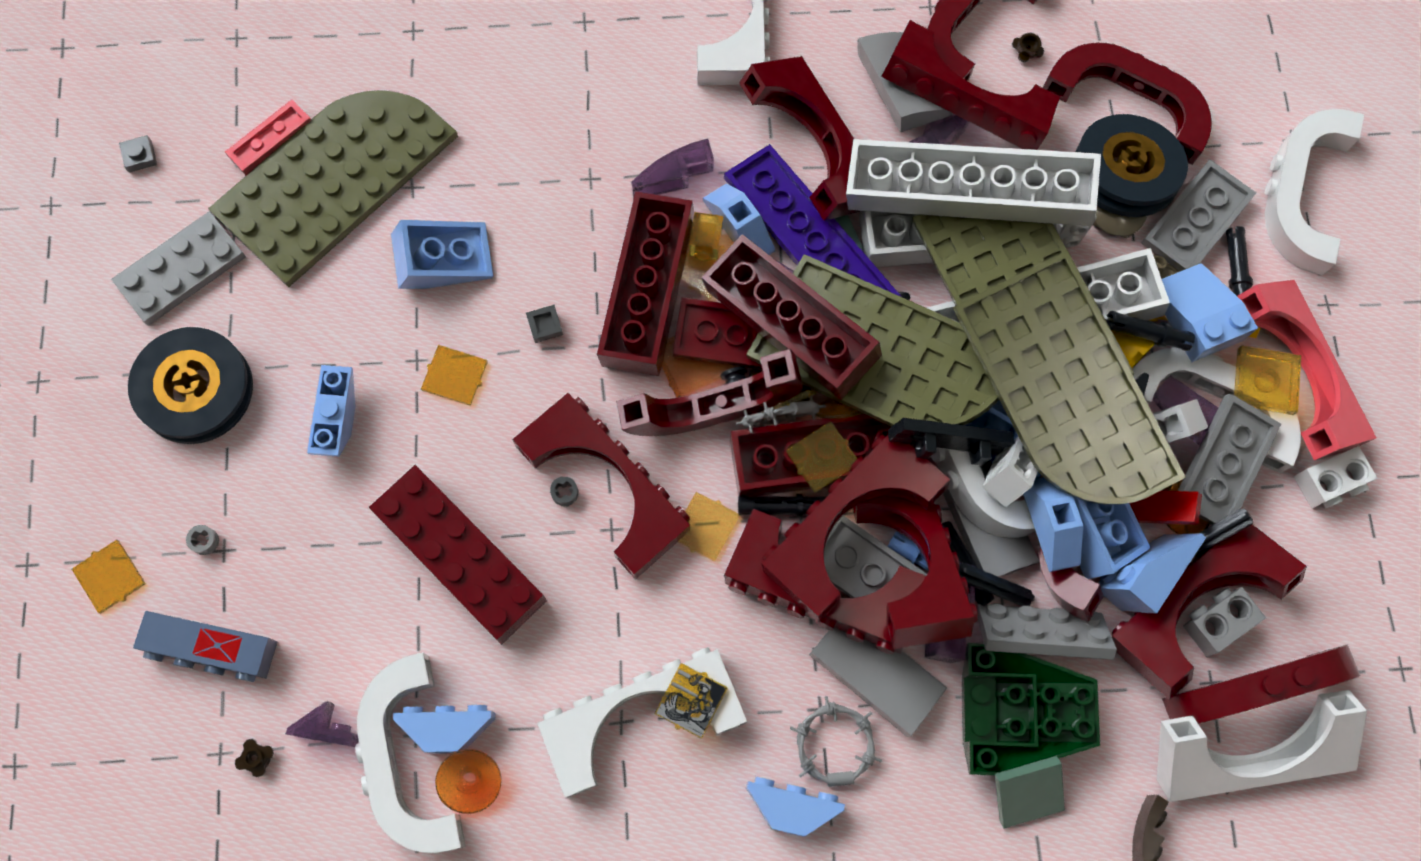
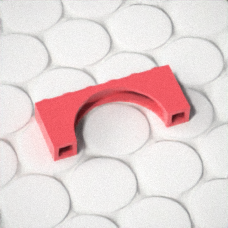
M1295 280L1256 284L1239 294L1237 297L1243 301L1256 325L1277 336L1292 351L1308 377L1314 396L1315 413L1312 424L1307 430L1301 432V435L1313 459L1318 460L1343 453L1376 439L1377 437Z

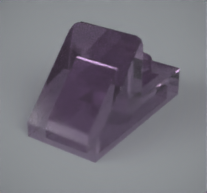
M329 701L319 705L290 725L286 730V735L355 747L359 741L358 734L351 733L352 726L332 723L331 729H329L335 705Z

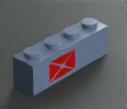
M145 611L133 648L144 651L142 658L162 662L164 656L175 658L173 664L193 669L194 663L206 665L205 672L224 675L225 670L236 672L235 678L254 682L256 677L267 679L278 641L268 637Z

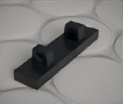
M902 418L888 429L889 442L914 445L916 458L928 459L937 452V448L968 451L971 464L980 466L992 459L991 454L998 455L1005 448L1015 443L1014 435L1011 431L911 418Z

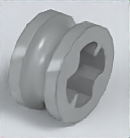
M206 525L194 526L187 533L186 544L192 551L200 555H207L216 550L219 544V537L214 530ZM200 534L203 536L209 534L206 537L209 541L205 546L201 544L196 545L199 543L196 539Z

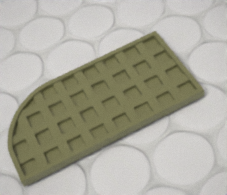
M381 90L348 95L326 106L309 123L297 131L208 209L287 287H290L458 137V134L454 128L427 104L410 95Z
M922 214L912 217L913 224L955 306L1067 250L1052 223ZM1108 326V328H1109V330H1110V332H1111V334H1112V336H1113V338H1114V340H1115V342H1116V344H1117L1119 350L1121 351V353H1122V355H1123V357H1124V359H1125V361H1126V363H1127V365H1128V367H1129L1131 373H1132L1133 376H1134L1135 373H1134L1133 369L1131 368V366H1130V364H1129L1127 358L1125 357V355H1124V353H1123L1121 347L1119 346V344H1118V342H1117L1115 336L1113 335V333H1112L1110 327Z
M1068 250L953 307L1032 464L1056 488L1073 497L1092 503L1125 504L1143 500L1186 478Z
M803 255L793 274L878 340L882 356L842 400H839L799 367L802 385L890 427L902 418L966 425L985 414L998 402L999 398L959 322L808 255ZM758 333L746 355L748 359L761 365V357L781 351Z

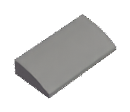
M885 32L858 38V56L900 133L953 115V113L881 77L903 34L902 32Z
M990 461L980 466L985 478L992 465ZM948 489L943 493L965 546L978 569L998 577H1003L1040 562L1028 535L1019 538H1005L990 534L974 525L961 512Z
M836 628L832 631L829 630L809 655L906 737L912 736L947 687L903 651L901 654L896 652L893 655L886 654L876 649V644L866 640L862 643L856 642L848 638L844 631Z

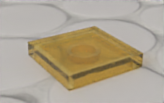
M1241 345L1237 348L1234 396L1256 409L1290 415L1296 414L1299 405L1301 355Z

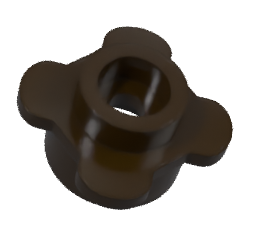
M1025 33L1021 38H1015L1012 42L1013 48L1018 51V59L1022 62H1027L1033 57L1040 58L1044 54V48L1041 47V39L1034 33Z
M248 739L243 743L244 750L241 756L235 760V767L238 770L246 769L252 772L254 777H261L266 772L265 768L269 765L274 755V750L271 746H261L257 744L256 740ZM253 755L257 756L256 761H252Z

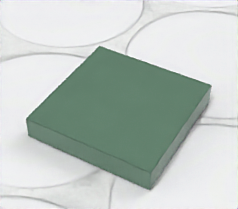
M1057 756L995 774L999 821L1003 828L1065 811L1062 763Z

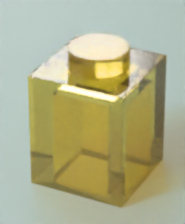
M694 213L689 241V256H694L701 261L718 260L724 216Z

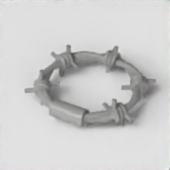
M810 396V401L792 402L789 406L774 409V407L767 408V403L763 402V413L758 412L754 415H748L746 409L744 410L745 417L741 422H736V426L743 424L744 427L749 428L750 433H753L752 426L754 428L763 427L766 424H774L775 426L777 423L785 420L791 423L796 421L797 417L809 414L815 420V414L819 412L820 408H825L826 405H818L813 401L812 396Z
M825 696V706L820 707L802 723H799L797 729L792 726L790 727V730L797 732L800 767L805 770L799 774V777L801 778L808 772L811 776L826 782L828 787L854 784V780L864 773L870 765L872 766L874 760L882 762V759L874 756L875 745L870 727L871 722L867 719L872 715V712L870 711L867 715L862 716L854 710L835 704V702L829 703L828 696ZM836 713H847L857 721L856 724L859 729L855 731V734L857 735L862 730L865 732L868 738L867 751L864 752L862 758L857 755L855 756V759L862 761L856 772L829 773L827 776H824L815 768V764L812 762L817 757L816 754L808 759L804 752L805 736H808L807 733L809 731L816 734L817 730L810 728L811 723L816 717L823 714L834 715V721H837Z

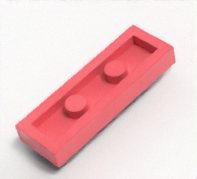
M291 99L227 149L225 153L247 175L297 131L309 123L311 118Z

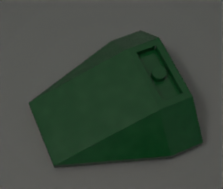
M967 643L962 673V735L969 775L995 776L996 773L1054 756H1057L1059 759L1100 746L1097 679L1029 654L986 651L984 643Z

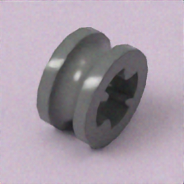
M559 477L552 482L550 493L556 504L570 506L578 498L579 491L573 479ZM571 486L569 490L572 494L569 497L567 495H564L562 498L558 497L560 495L557 490L559 487Z

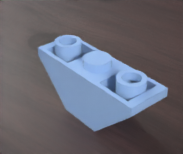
M726 183L703 197V202L733 242L743 234L768 255L775 252V247L761 215L744 192Z
M321 365L307 453L310 455L340 457L351 437L356 408L352 367Z
M1044 477L1035 479L1032 488L1024 493V497L1049 573L1078 567L1081 565L1083 523L1074 497L1059 490Z
M468 705L467 711L456 712L455 706H435V712H423V707H403V713H393V720L426 753H463L495 720V712L487 711V705Z
M756 777L755 783L747 782L746 789L770 829L805 837L844 811L845 804L838 803V796L819 792L818 798L805 795L806 788L787 784V789L783 790L774 787L775 781Z

